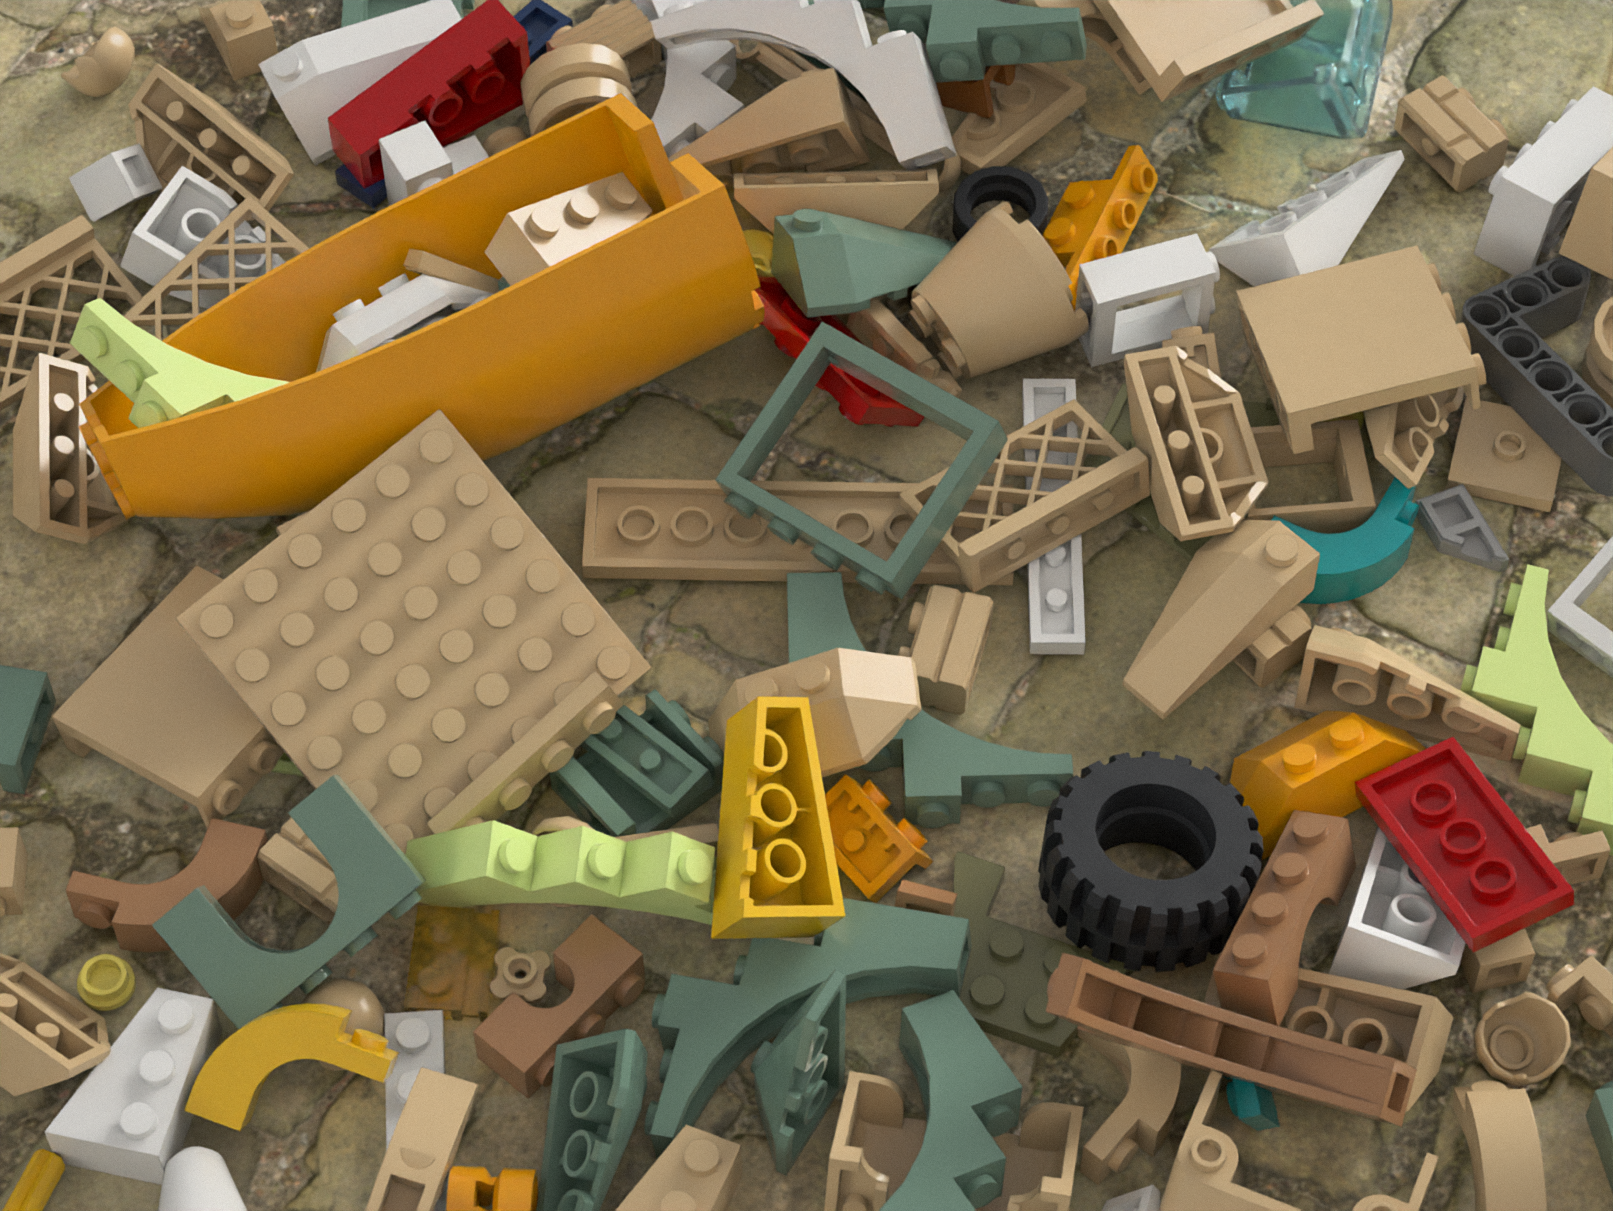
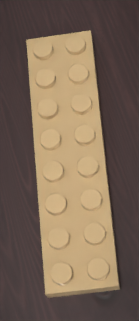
M587 479L582 556L583 578L787 582V573L841 572L842 583H858L855 580L857 573L844 565H841L838 571L829 568L811 554L813 547L797 539L795 544L792 545L777 537L767 528L770 522L754 513L751 519L741 516L736 509L724 503L727 496L716 480ZM751 481L753 484L885 561H888L914 522V519L900 505L899 494L919 483ZM978 484L982 486H993L989 484ZM1003 485V487L1013 488V485ZM968 499L960 512L986 514L989 501ZM998 503L996 515L1010 516L1013 514V503ZM954 526L952 536L961 543L981 532L982 529ZM939 545L913 582V584L965 585L961 581L960 567ZM1014 571L990 585H1013Z

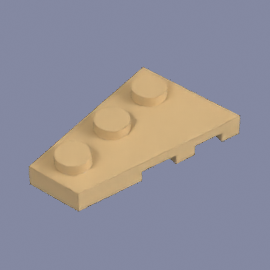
M1043 62L1015 64V79L1010 86L996 83L992 79L989 83L994 109L991 118H983L969 112L952 136L954 147L961 159V170L971 175L980 169L992 166H1005L1086 103L1085 86Z

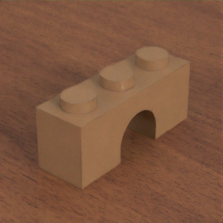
M593 914L553 952L556 980L572 992L566 1001L555 1007L538 1008L528 1004L512 992L473 1031L477 1058L528 1099L541 1086L548 1087L552 1084L558 1044L600 1035L605 1028L606 1020L620 1006L625 1008L631 1005L644 988L643 953Z

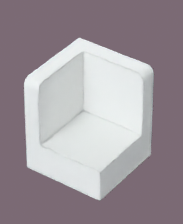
M140 143L112 152L69 177L92 221L100 220L126 204L146 198L162 189Z

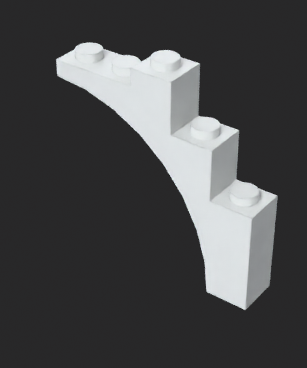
M631 0L632 4L635 3L637 9H641L643 15H646L649 21L664 16V10L673 5L691 3L693 6L707 1ZM704 41L672 50L667 49L661 44L662 55L666 63L665 85L651 120L655 124L668 158L744 109L743 103L726 92L736 79V46L730 41Z
M707 0L693 6L691 3L673 5L664 10V16L651 20L655 39L669 50L704 41L745 39L782 45L814 57L830 68L833 67L836 72L843 75L863 94L885 127L898 162L907 170H917L957 156L924 43L914 32L907 34L905 30H897L880 36L877 39L878 44L872 46L862 8L857 0H814L812 5H809L808 0Z

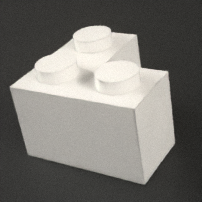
M426 121L379 139L389 206L489 158L475 135L442 148Z

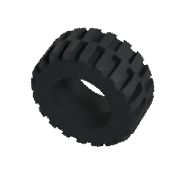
M1144 751L1141 757L1131 758L1129 752L1111 756L1109 763L1103 765L1100 760L1081 769L1080 777L1076 775L1069 778L1060 788L1059 797L1052 801L1047 814L1038 868L1040 873L1038 886L1042 900L1048 904L1047 913L1057 927H1067L1065 936L1081 949L1086 945L1093 949L1092 956L1107 964L1110 959L1124 963V969L1139 972L1141 971V966H1154L1155 972L1174 971L1176 964L1182 962L1188 968L1205 962L1208 952L1213 956L1223 951L1258 882L1264 851L1263 837L1257 831L1259 822L1253 810L1248 805L1243 806L1244 797L1231 783L1226 786L1221 784V776L1207 766L1200 770L1191 766V759L1175 755V759L1172 760L1160 758V752ZM1126 843H1151L1176 852L1192 865L1195 872L1172 880L1146 879L1124 871L1114 864L1104 852Z

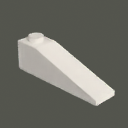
M1378 826L1329 974L1398 989H1406L1455 975L1461 961L1465 941Z

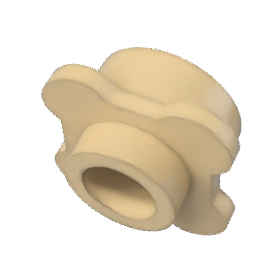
M505 947L496 953L497 976L490 983V991L495 998L505 1000L514 992L529 1004L537 1003L546 996L547 989L544 975L551 967V959L545 951L536 950L530 954L516 952L512 947ZM523 971L526 973V976L524 978H517L515 974Z

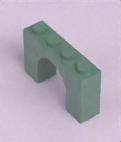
M339 775L331 776L288 812L329 862L338 884V904L335 916L328 929L318 940L308 946L294 950H277L260 945L250 939L238 927L204 885L197 887L152 924L154 929L238 1030L262 1014L285 1007L281 1001L297 987H300L305 995H307L333 973L326 965L327 962L343 949L350 957H353L378 936L371 928L373 924L388 912L397 920L422 899L416 889L426 880Z

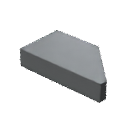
M1463 484L1415 501L1419 505L1417 518L1438 552L1498 572L1507 570L1509 563L1507 554Z

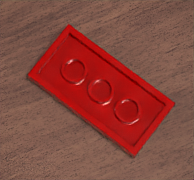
M758 276L761 287L755 289V292L760 297L765 309L764 321L758 324L764 325L776 337L774 344L786 355L797 359L821 322L863 344L836 315L807 318L775 277ZM831 363L815 385L829 392L840 404L838 406L840 413L857 425H864L866 423L882 424L888 427H894L895 425L918 427L924 419V416Z
M1454 737L1448 738L1355 782L1358 800L1473 953L1574 905V889Z

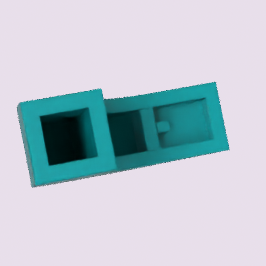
M1394 477L1373 515L1361 526L1347 532L1335 534L1313 532L1274 515L1271 521H1280L1320 553L1314 590L1299 603L1330 604L1348 601L1366 595L1389 581L1408 559L1415 529L1411 526L1419 510V505L1412 502L1416 486L1407 489Z

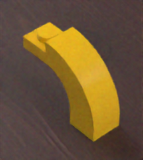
M315 1003L277 1008L251 1020L215 1049L199 1072L184 1111L241 1131L251 1121L266 1079L278 1066L294 1060L315 1059L384 1083L392 1074L399 1052L386 1048L388 1040L376 1033L362 1029H355L353 1035L345 1033L352 1010L334 1005Z

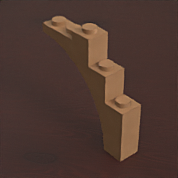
M1062 953L1059 966L1054 970L1049 979L1047 987L1049 1000L1045 1012L1078 1025L1077 1029L1097 1038L1159 1054L1188 1067L1207 1072L1213 1070L1221 1073L1223 1076L1255 1084L1275 1094L1402 1127L1417 1069L1395 1058L1310 1036L1221 1009L1139 981L1085 958Z

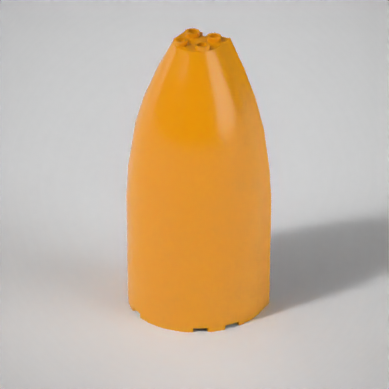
M620 93L394 203L325 239L241 287L162 340L167 345L205 362L247 375L287 381L289 383L236 402L138 428L128 419L134 403L109 380L79 404L87 422L78 426L126 520L135 515L137 517L225 519L283 516L308 512L439 409L482 461L520 447L758 327V323L764 321L765 316L764 305L755 292V289L761 286L748 244L725 185L689 153L669 162L654 122ZM620 172L624 173L653 210L647 219L459 312L395 341L316 372L326 332L333 324L337 323L333 316L335 312L358 299H361L364 306L369 305L382 297L378 288L404 273L410 281L420 276V274L406 270V266H403L409 248L428 252L500 280L503 277L502 274L485 254V251L507 213Z

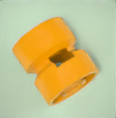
M452 1166L450 1170L446 1211L537 1210L538 1172L536 1169L503 1168L497 1177L491 1176L486 1167ZM493 1203L492 1210L482 1208V1206H489Z

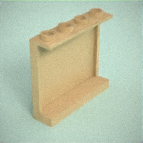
M1093 0L1162 102L1301 40L1324 15L1315 0H1308L1294 7L1289 0Z
M1418 245L1236 291L1243 335L1293 455L1314 450L1311 424L1460 386H1462L1472 409L1481 408L1479 386L1486 384L1483 361L1479 353L1471 355V344L1466 326L1463 322L1456 324V313L1452 298L1448 292L1441 294V282L1436 265L1434 263L1426 264Z
M196 565L52 715V718L68 750L82 758L92 748L196 806L206 828H208L211 818L223 820L228 814H231L238 808L242 798L263 775L268 774L275 767L284 751L176 621L178 615L224 580Z

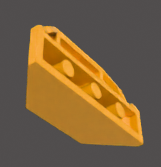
M1324 711L1234 758L1230 783L1244 797L1243 806L1248 805L1259 822L1257 831L1263 837L1264 850L1261 860L1271 856L1294 810L1344 817L1363 807L1356 797V781L1427 748L1403 729L1355 712Z

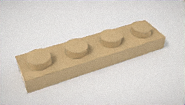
M594 671L426 824L435 834L491 820L496 821L507 810L518 808L528 799L532 788L549 772L558 771L570 761L574 750L591 734H597L606 729L614 720L616 711L624 704L603 678Z

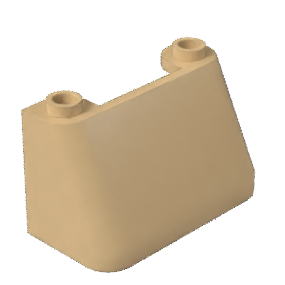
M849 1072L829 1157L824 1211H879L904 1182L917 1158L925 1136L926 1121L904 1117V1093L899 1085L891 1079L879 1075ZM1043 1102L1032 1106L1025 1113L1020 1135L1004 1133L1000 1136L992 1137L1006 1156L1002 1196L995 1198L986 1206L975 1210L1069 1211L1084 1107L1056 1102Z

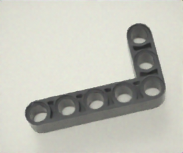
M1561 256L1471 296L1463 305L1460 323L1463 322L1468 331L1471 355L1479 353L1486 373V382L1591 489L1599 494L1613 497V409L1541 339L1578 321L1583 314L1591 280V270L1565 256Z

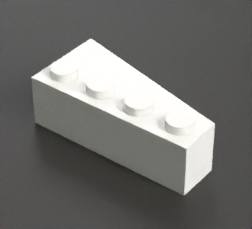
M1593 86L1579 101L1572 99L1556 123L1549 121L1533 145L1526 143L1509 168L1502 166L1498 170L1489 187V193L1494 196L1474 255L1513 276L1536 267L1540 251L1549 255L1559 242V234L1568 220H1572L1591 168L1613 147V96Z

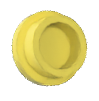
M101 954L89 959L84 964L77 978V989L82 1001L90 1008L100 1011H109L121 1007L132 997L136 987V979L132 967L125 960L111 954Z

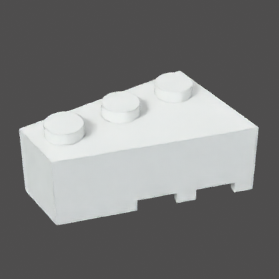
M157 988L110 1047V1055L103 1062L96 1065L45 1130V1135L52 1152L63 1158L64 1164L162 1185L166 1163L171 1157L181 1151L194 1115L184 1111L191 1090L205 1062L217 1048L222 1034V1027L214 1000Z

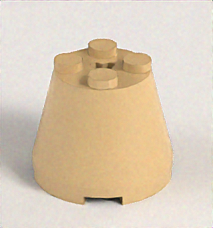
M1001 202L984 213L912 291V300L910 302L913 309L908 312V317L922 338L925 339L929 335L941 351L937 354L941 367L944 371L950 372L955 380L960 376L970 379L1069 345L1085 335L1089 329L1086 313L1081 308L1074 311L1072 307L1073 295L1069 288L1072 281L1059 259L1028 219L1018 224L1009 215L1014 211L1008 202Z

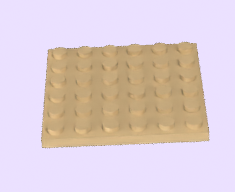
M440 409L176 617L178 624L316 790L331 776L339 775L404 855H406L407 841L434 835L435 833L426 823L594 671L603 678L618 696L652 668Z

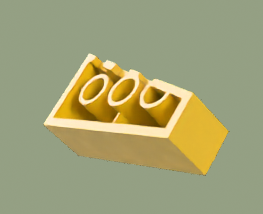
M758 696L730 717L726 723L711 939L810 938L844 918L845 910L808 697Z

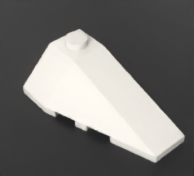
M431 0L303 39L258 64L277 102L315 166L335 155L332 149L327 118L460 21L461 17L452 0Z
M1399 150L1363 158L1317 184L1318 191L1306 194L1296 200H1289L1278 206L1279 215L1259 224L1258 220H1253L1234 231L1209 250L1215 255L1216 260L1252 286L1339 265L1405 160L1402 151Z
M181 166L132 232L120 267L154 287L218 226L238 204L227 192L186 167ZM245 220L235 229V244L265 243V232L259 226L253 229ZM228 237L221 244H229ZM266 254L236 255V278L260 277L266 274ZM272 254L273 269L285 263L278 254ZM229 255L207 256L199 264V279L229 278ZM192 272L184 279H192ZM229 289L199 290V306L209 309L229 296ZM192 290L171 291L169 293L171 296L192 303Z

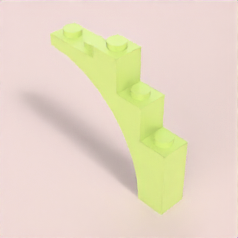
M101 298L84 304L70 344L134 403L128 419L138 428L236 402L289 383L287 381L251 376L217 366L169 346L131 323Z
M1527 564L1522 585L1511 582L1503 614L1513 616L1511 628L1500 626L1494 649L1483 646L1478 667L1467 664L1460 691L1521 724L1512 757L1523 761L1518 782L1573 796L1567 821L1577 824L1576 832L1583 835L1603 831L1611 849L1609 855L1613 856V744L1607 740L1582 712L1560 675L1548 639L1545 613L1549 569Z
M491 820L407 841L405 856L426 880L416 889L422 897L419 902L442 910L504 903H558L643 911L712 925L717 857L714 856L715 847L675 832H667L625 842L585 826L536 836Z

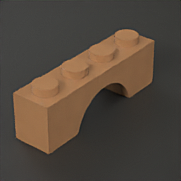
M1298 810L1293 811L1213 969L1221 1009L1280 1026L1298 989L1301 946L1311 914L1318 903L1338 906L1356 869L1348 818Z

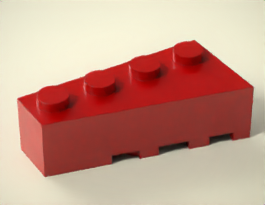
M499 0L485 1L329 116L327 119L333 152L365 189L384 179L379 139L426 121L441 146L444 147L523 105L520 82L526 69L530 66L527 31Z

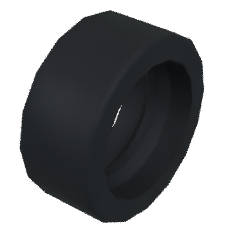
M992 166L977 170L963 179L954 193L952 232L957 242L977 222L970 215L971 210L982 203L993 200L1009 201L1020 205L1030 214L1029 221L1041 235L1047 227L1049 198L1042 184L1029 173L1014 167Z

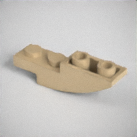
M420 1068L392 1135L365 1211L435 1210L438 1199L441 1200L478 1089V1084L427 1068Z

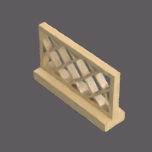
M248 196L143 296L124 317L136 326H155V337L162 341L163 325H184L201 314L199 313V290L229 289L230 295L236 289H240L259 278H236V255L266 254L267 273L273 270L272 254L295 253L299 255L310 248L252 197ZM250 215L265 227V243L235 244V229ZM272 234L281 242L272 243ZM228 237L229 244H221ZM229 255V278L199 279V264L207 256ZM192 272V279H184ZM192 290V313L162 314V300L171 291ZM155 307V315H147Z
M82 214L0 262V314L18 316L14 336L0 334V346L11 347L7 367L0 366V379H4L0 391V411L23 397L31 371L15 369L19 349L45 352L53 357L59 354L60 356L57 358L74 363H80L86 359L71 344L59 342L62 324L77 325L81 315L78 312L65 311L69 292L98 296L97 299L101 298L104 301L106 297L128 300L132 307L143 297L95 239L94 228ZM92 258L103 270L100 284L72 280L75 268ZM109 279H111L115 286L108 285ZM41 288L61 290L57 309L30 306L31 295ZM152 309L147 315H154V310ZM26 317L55 321L51 340L22 337Z
M1073 399L1006 436L1008 441L986 472L996 474L994 485H978L969 498L970 500L989 501L987 513L960 512L939 543V546L960 567L961 581L975 593L1150 496L1148 458L1136 446L1127 451ZM1071 421L1082 430L1081 438L1053 436L1054 430ZM1021 448L1040 450L1037 462L1009 459L1012 453ZM1049 451L1077 453L1075 465L1046 463ZM1086 454L1109 456L1111 458L1110 461L1097 468L1083 467ZM949 467L899 494L900 505L914 520L924 507L921 503L929 499ZM1005 475L1033 477L1031 490L1004 488ZM1043 478L1071 481L1053 492L1040 491ZM999 502L1027 505L1010 516L996 515ZM954 526L982 529L981 532L961 543L952 536Z

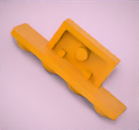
M1140 145L1128 146L1112 179L1070 182L1042 234V237L1051 247L1062 266L1066 267L1065 271L1072 281L1069 288L1073 295L1071 304L1074 311L1076 307L1079 264L1122 253L1158 182L1155 169L1150 164Z

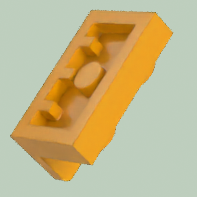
M845 774L825 794L836 863L869 900L877 903L915 864L926 869L933 862L930 856L922 849L928 842L925 836L905 817L899 823L886 810L892 804V801L870 779L862 785Z

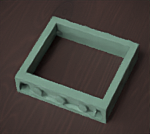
M821 322L715 480L727 496L724 503L736 509L741 516L751 519L754 513L770 522L767 528L785 542L794 545L797 539L813 547L811 554L829 568L838 571L840 566L844 565L857 573L855 580L870 592L874 590L882 595L886 590L902 600L1008 439L998 420L826 323ZM830 363L967 441L888 561L876 556L751 482Z

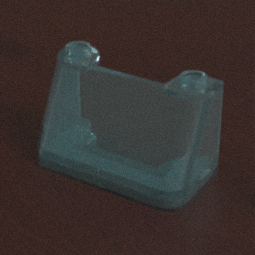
M1289 0V1H1290V3L1292 4V6L1294 7V6H1297V5H1299V4H1301V3H1303V2H1306V1H1308V0ZM1315 0L1324 15L1301 40L1248 63L1245 73L1240 69H1235L1224 74L1222 81H1219L1217 84L1216 98L1218 105L1232 119L1340 140L1362 138L1366 135L1391 28L1393 17L1392 0Z

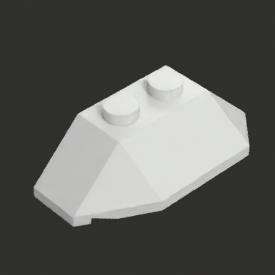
M404 273L378 288L382 297L364 306L361 299H358L333 314L337 323L333 324L326 332L316 372L380 347L381 343L387 340H397L421 329L434 318L448 317L467 308L475 299L493 294L426 274H422L410 281Z

